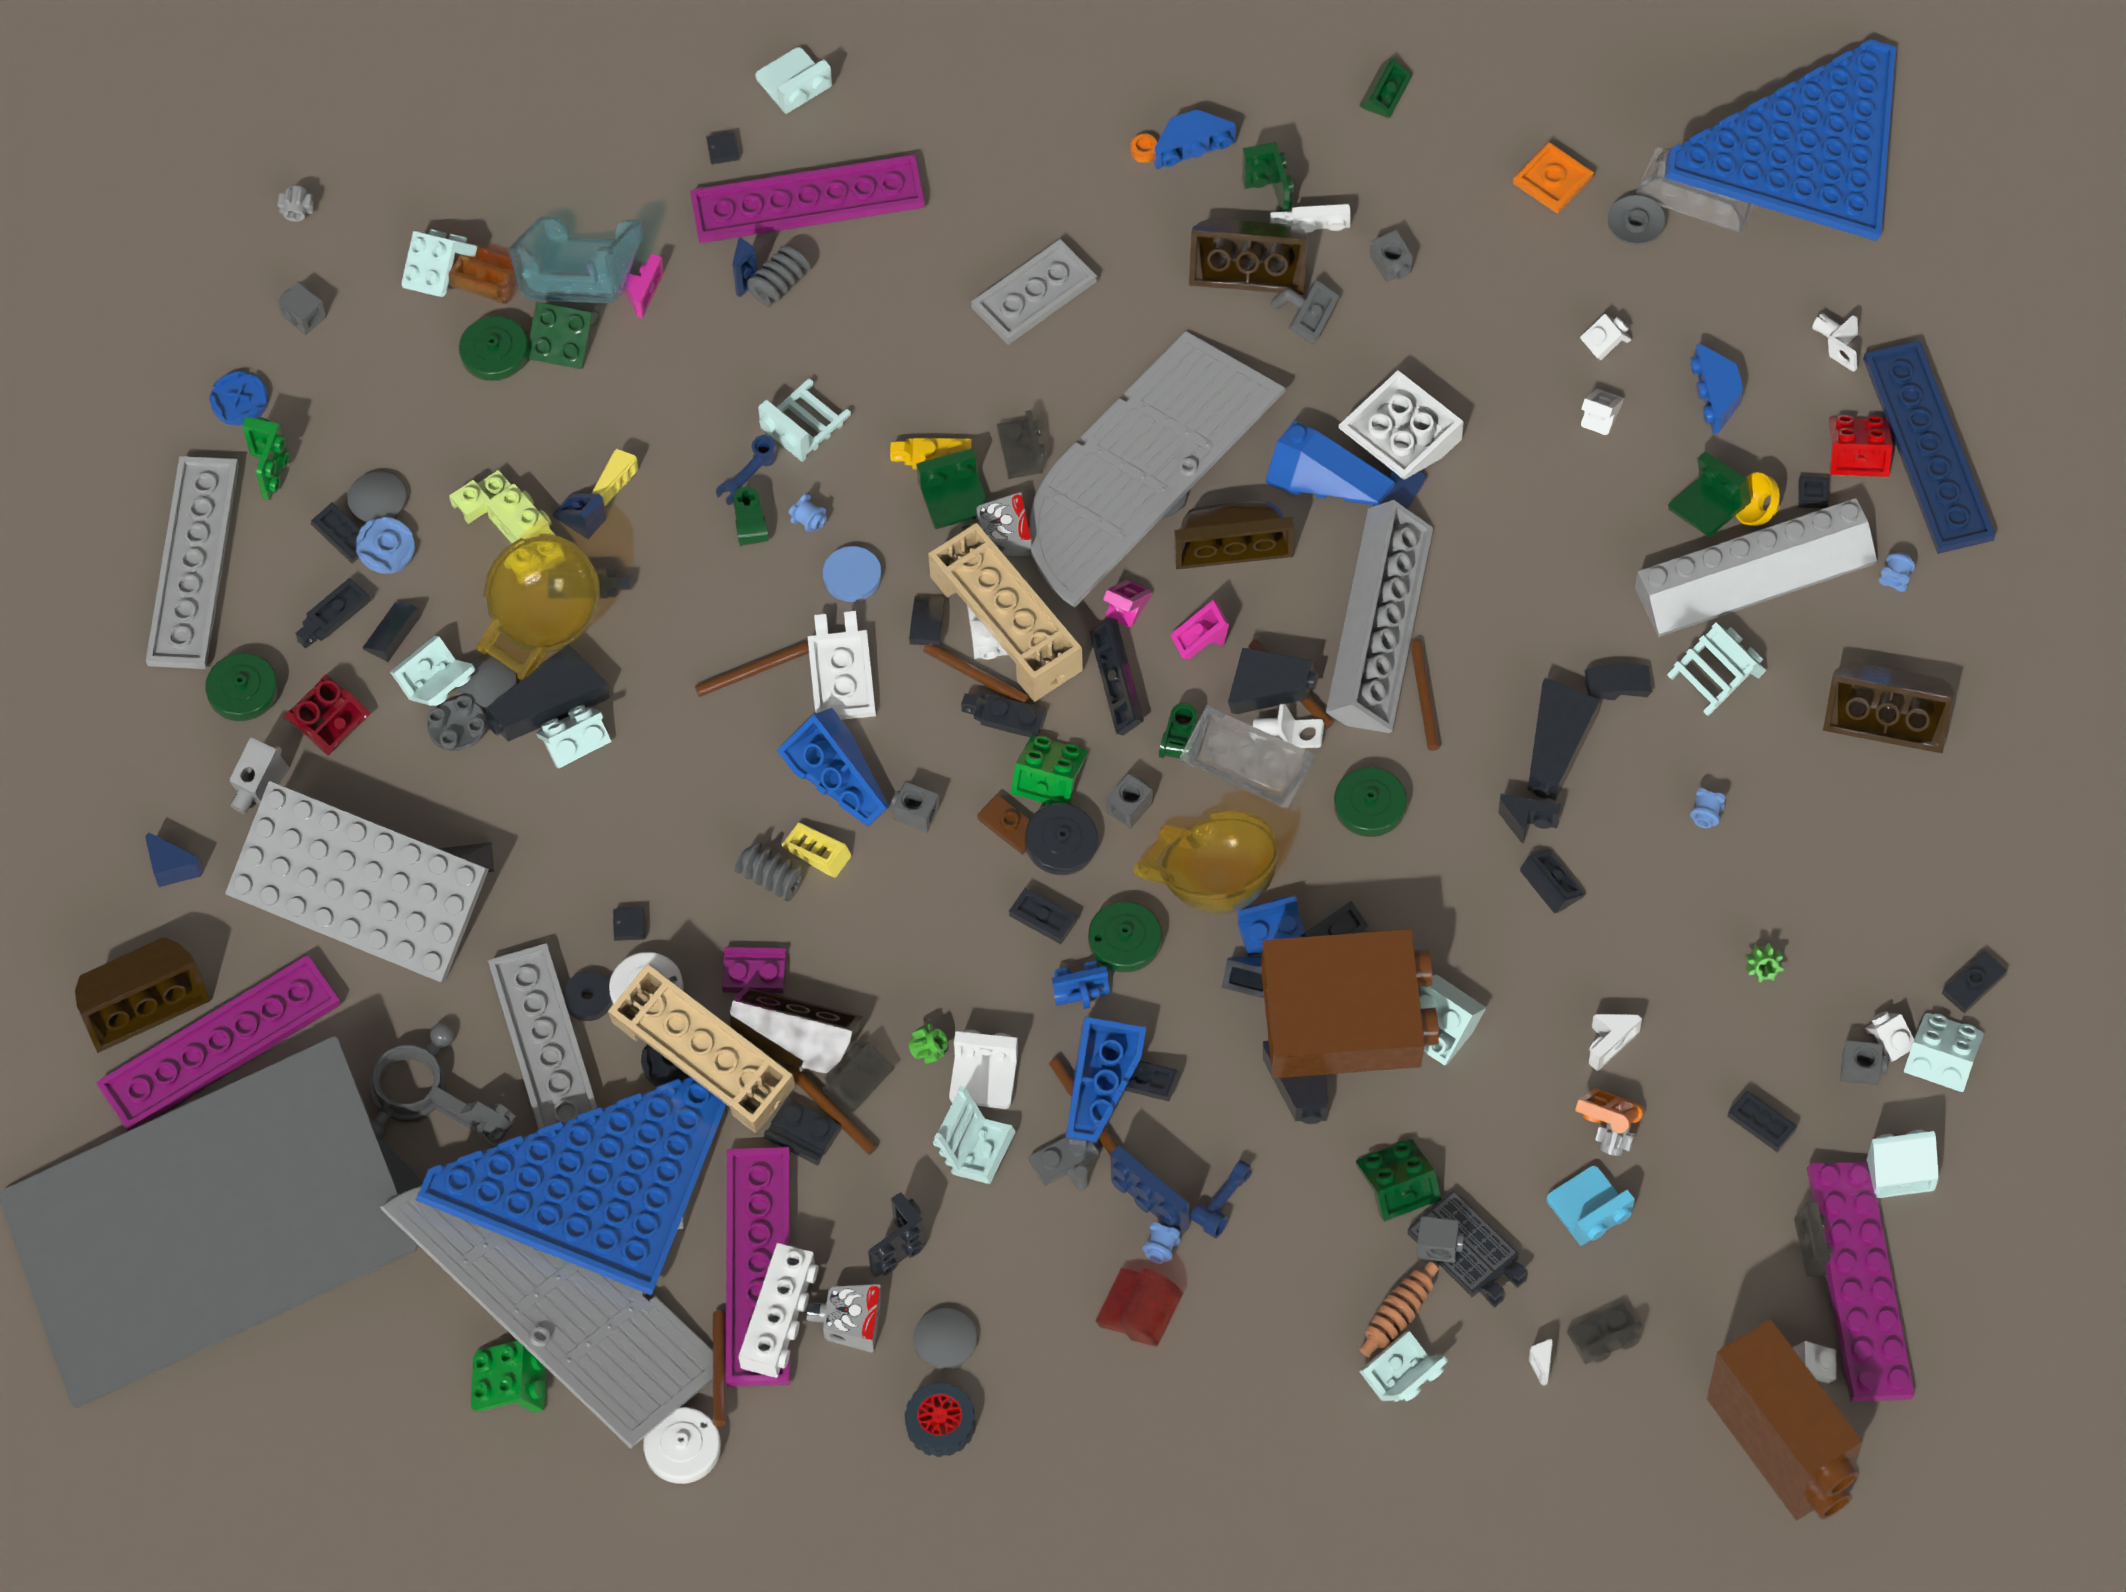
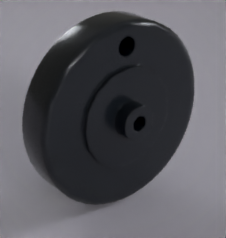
M1056 803L1041 808L1032 816L1026 828L1024 842L1029 858L1038 868L1054 875H1071L1084 869L1093 859L1098 844V833L1093 820L1082 809L1070 804Z

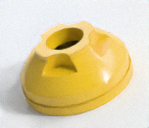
M1756 472L1745 477L1748 480L1751 503L1736 515L1740 522L1750 526H1761L1767 523L1780 507V493L1776 481L1766 474ZM1770 495L1771 501L1767 510L1764 511V500L1767 496Z

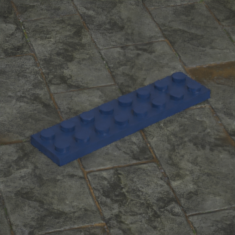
M1920 340L1864 353V363L1885 418L1889 423L1891 434L1937 554L1994 541L1995 532Z

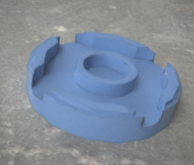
M392 517L372 519L367 521L359 531L356 540V553L361 562L370 570L381 574H393L403 570L411 562L415 551L413 534L410 528L403 522Z
M857 546L843 547L834 551L826 559L823 567V580L826 589L832 596L838 600L856 602V599L871 597L879 588L882 580L881 566L876 556L869 550Z

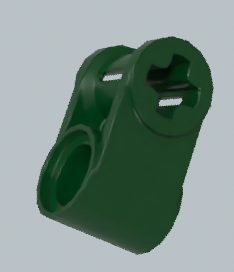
M751 487L739 488L733 496L739 546L768 542L766 522L762 514L758 492Z
M1179 703L1172 708L1166 731L1162 736L1159 758L1164 759L1165 756L1181 759L1185 764H1189L1197 733V711L1191 704ZM1183 718L1190 720L1187 724H1180L1177 721Z

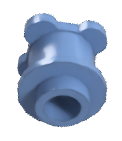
M805 493L790 508L788 514L791 515L790 522L796 525L799 522L805 526L807 532L811 533L820 530L827 520L825 516L826 509L824 507H817L810 502L811 496Z
M1897 552L1890 554L1886 559L1887 567L1882 568V576H1880L1878 581L1884 586H1890L1898 591L1905 592L1908 587L1906 584L1910 580L1909 574L1914 571L1915 564L1911 557L1905 553Z
M1703 788L1697 789L1696 796L1698 797L1695 800V808L1690 812L1691 819L1701 828H1710L1711 826L1718 825L1720 821L1718 814L1725 807L1723 804L1726 799L1725 795L1710 792Z
M1152 1222L1150 1225L1152 1230L1150 1233L1151 1237L1142 1249L1146 1253V1257L1154 1263L1162 1264L1164 1261H1171L1173 1257L1171 1253L1173 1246H1178L1181 1241L1179 1239L1180 1232L1175 1228H1169L1157 1222Z

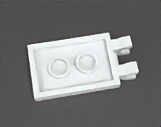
M856 611L844 612L846 632L828 634L826 614L814 615L816 635L807 637L815 713L833 708L841 720L876 716L867 630L858 631Z

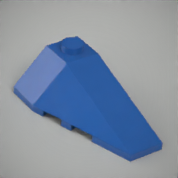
M1296 421L1291 423L1277 441L1266 476L1267 484L1289 494L1312 493L1316 494L1317 498L1326 499L1327 496L1343 498L1345 502L1375 506L1380 505L1395 486L1393 480L1328 437Z
M1090 1017L1084 1018L1077 1050L1066 1138L1097 1142L1142 1057L1146 1027Z

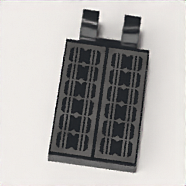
M1454 1190L1422 1216L1459 1221V1233H1464L1463 1251L1456 1252L1455 1263L1436 1262L1472 1298L1480 1292L1495 1308L1504 1300L1502 1296L1504 1289L1494 1282L1502 1274L1508 1277L1516 1288H1519L1527 1281V1278L1524 1276L1527 1274V1270L1520 1263L1516 1262L1519 1253ZM1421 1218L1412 1224L1407 1232L1416 1243L1418 1242Z

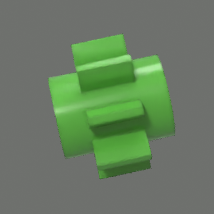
M1769 942L1766 946L1755 944L1751 954H1745L1747 962L1750 963L1745 967L1748 974H1755L1760 983L1763 979L1774 981L1778 971L1784 970L1779 962L1783 959L1780 950L1773 952V947Z
M927 1024L918 1027V1030L911 1033L913 1037L909 1041V1049L917 1060L924 1058V1062L927 1065L945 1056L944 1051L947 1049L948 1042L942 1030H933L932 1025Z

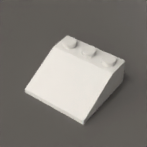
M1397 370L1339 424V429L1405 480L1443 458L1462 440L1463 420Z

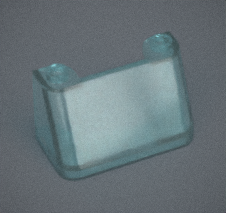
M540 217L508 248L520 292L528 299L541 301L612 303L616 301L623 293L643 240L640 220H623L615 229L616 240L570 238L567 226L563 221L554 217Z

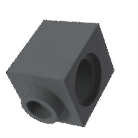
M1397 230L1371 241L1370 257L1386 283L1394 279H1402L1412 272L1413 256Z
M300 283L284 291L278 300L281 316L305 335L326 318L323 302Z
M1128 773L1107 797V813L1131 829L1153 804V789L1144 779H1136ZM1127 797L1137 798L1136 801H1127L1125 799Z
M905 782L902 790H897L892 798L891 807L894 810V820L928 833L940 809L939 794ZM911 804L920 805L918 808L915 809L908 807Z
M1845 1040L1842 1052L1840 1081L1878 1085L1880 1074L1886 1075L1888 1057L1882 1056L1883 1044ZM1866 1060L1871 1063V1066H1862L1858 1061Z
M1421 1216L1417 1242V1258L1455 1263L1456 1252H1462L1464 1245V1233H1459V1221Z

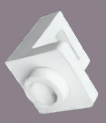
M1604 314L1580 337L1600 360L1621 341L1629 343L1632 340L1626 333L1629 330L1628 326L1619 317L1613 319L1607 314Z
M1888 1011L1882 1012L1871 1019L1872 1024L1865 1027L1867 1034H1874L1878 1043L1883 1044L1882 1051L1888 1057V1061L1893 1062L1911 1051L1914 1038L1901 1014L1888 1013Z
M1807 1341L1792 1347L1816 1380L1825 1383L1836 1380L1835 1349Z

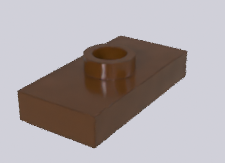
M997 795L977 814V818L1023 855L1026 852L1025 832L1030 820Z

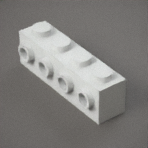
M777 1243L739 1354L741 1369L777 1378L780 1368H786L790 1356V1350H787L790 1339L795 1340L800 1325L797 1318L799 1312H804L807 1307L809 1293H806L809 1282L814 1283L818 1273V1265L815 1264L813 1252Z

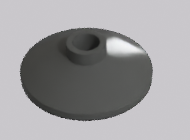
M1630 195L1619 199L1612 205L1608 214V226L1612 234L1620 241L1631 245H1644L1656 240L1662 234L1665 227V214L1661 206L1651 198L1641 195Z

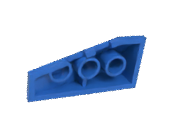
M833 708L813 714L777 749V752L795 775L801 779L806 778L817 786L816 790L823 795L828 794L839 802L841 808L866 826H870L889 808L850 730Z

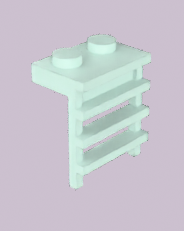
M810 378L779 406L775 407L767 399L758 406L761 429L802 462L812 449L815 451L819 447L818 444L822 440H827L831 437V432L836 428L840 429L843 426V422L851 415V412L845 409L838 416L807 390L814 385ZM799 397L802 398L831 423L828 426H824L795 401ZM788 408L819 434L813 438L783 412Z
M1716 622L1712 625L1713 628L1705 636L1703 635L1693 649L1690 648L1687 651L1688 654L1680 662L1677 661L1674 664L1675 667L1667 674L1673 680L1681 672L1711 702L1703 711L1707 716L1750 674L1759 679L1767 671L1760 664L1764 659L1752 647L1746 650L1740 644L1743 638L1732 627L1726 630ZM1705 646L1736 676L1729 685L1698 655ZM1692 659L1723 689L1716 698L1685 668Z
M960 1086L938 1133L934 1137L933 1145L940 1148V1156L946 1157V1165L953 1167L951 1170L953 1175L990 1184L1016 1131L1012 1125L985 1119L966 1087Z

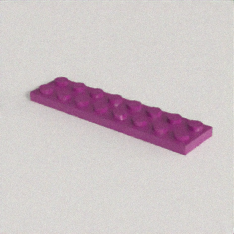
M915 155L690 190L699 244L925 208Z
M306 955L96 1082L97 1087L128 1132L146 1124L341 1005L340 1000L309 955Z
M789 1147L727 1149V1387L790 1385V1356L786 1368H780L777 1378L741 1369L739 1354L776 1245L780 1243L790 1246ZM790 1341L787 1350H790Z
M1810 1163L1807 1167L1808 1179L1850 1402L1911 1400L1915 1393L1877 1197L1874 1194L1868 1163Z

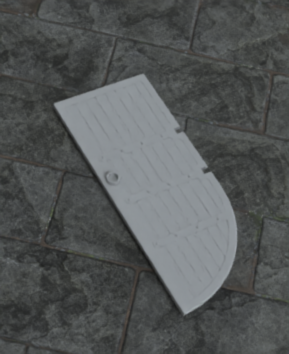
M1185 331L1124 392L1130 399L1125 402L1118 398L1081 436V439L1086 443L1082 446L1075 442L1052 466L1041 482L1032 503L1028 527L1031 536L1032 547L1030 550L1033 560L1049 587L1065 602L1076 607L1286 391L1285 387Z
M421 1186L394 1197L380 1207L391 1220L630 1449L713 1380V1350L658 1297L654 1296L648 1301L644 1297L646 1293L418 1202L416 1198Z

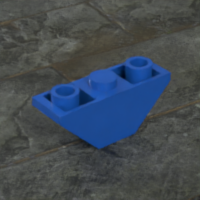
M1197 109L1170 118L1154 148V165L1156 169L1165 166L1171 167L1180 161L1198 158L1204 153L1216 149H1225L1231 144L1236 143V126L1234 122Z
M1699 344L1696 345L1694 357L1690 358L1691 370L1693 374L1698 375L1697 392L1699 399L1704 398V420L1706 424L1710 423L1712 432L1715 434L1721 431L1740 406L1743 386L1736 363Z

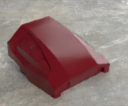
M325 674L283 718L299 728L321 751L329 756L371 713L350 692L339 686Z

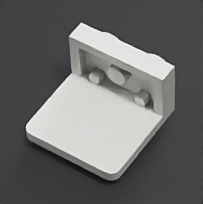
M975 1030L956 1031L954 1039L955 1059L949 1093L950 1101L953 1103L959 1087L963 1086L966 1087L977 1106L1009 1108L1012 1100L1018 1058L1017 1038L1005 1033L987 1035Z

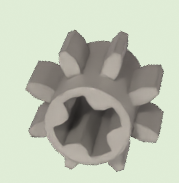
M288 187L286 194L279 193L277 204L279 206V213H283V216L290 221L297 222L303 220L305 213L312 214V195L308 194L307 190L303 187Z
M1600 1123L1595 1141L1601 1142V1151L1614 1156H1622L1623 1150L1630 1151L1636 1134L1629 1132L1630 1128L1623 1133H1617L1611 1128L1610 1123H1607V1125Z

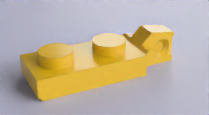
M911 438L906 439V442H891L890 458L891 461L905 462V465L912 466V469H917V463L972 448V439Z

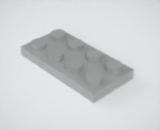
M1059 239L971 301V308L1009 345L1097 282V275Z

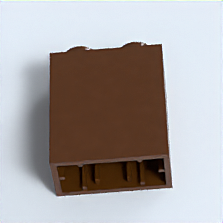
M1412 929L1262 940L1260 964L1272 1079L1418 1068L1422 1064L1424 1047L1439 1044L1436 1008H1420L1418 987L1432 986L1429 949L1414 950Z
M1771 1319L1767 1320L1717 1351L1707 1400L1795 1520L1801 1519L1813 1510H1815L1820 1519H1826L1844 1508L1852 1499V1495L1847 1489L1859 1476L1855 1466L1862 1440Z

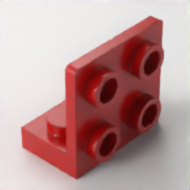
M1840 415L1838 417H1830L1829 427L1832 441L1830 475L1889 477L1892 441L1888 421L1878 416L1853 418L1849 415Z

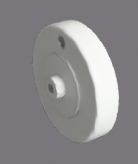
M655 952L633 954L621 961L611 975L609 991L612 1003L614 1004L646 964H649L684 991L681 972L671 959Z
M680 1407L644 1437L643 1447L646 1461L657 1476L668 1482L684 1484L703 1478L715 1467L721 1452V1440L719 1431L713 1425V1421L709 1416L697 1409Z

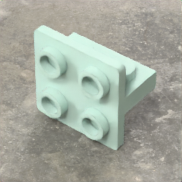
M580 705L571 709L568 712V717L560 721L558 718H555L541 726L542 730L536 734L539 739L544 741L556 768L559 769L612 742L601 720L603 718L601 711L590 706Z

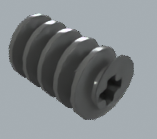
M782 246L778 253L774 254L770 261L763 265L762 269L757 270L755 276L749 278L747 286L751 294L760 303L770 307L771 302L769 298L778 302L780 300L778 292L786 294L788 292L786 285L793 287L796 284L793 277L801 279L803 277L801 270L808 272L811 267L798 250Z
M760 842L755 843L753 847L746 848L736 861L735 872L738 874L743 873L746 879H753L755 884H763L765 890H773L774 895L778 897L783 896L785 901H790L801 884L802 866L797 865L793 870H790L792 866V860L787 859L781 865L782 855L778 853L771 859L772 849L769 847L763 853H760L762 843Z

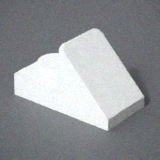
M1596 389L1584 400L1581 410H1584L1585 413L1581 426L1607 435L1617 417L1624 398Z
M1594 1015L1592 1028L1600 1037L1589 1048L1590 1057L1588 1064L1598 1072L1640 1032L1642 1018L1638 1015Z

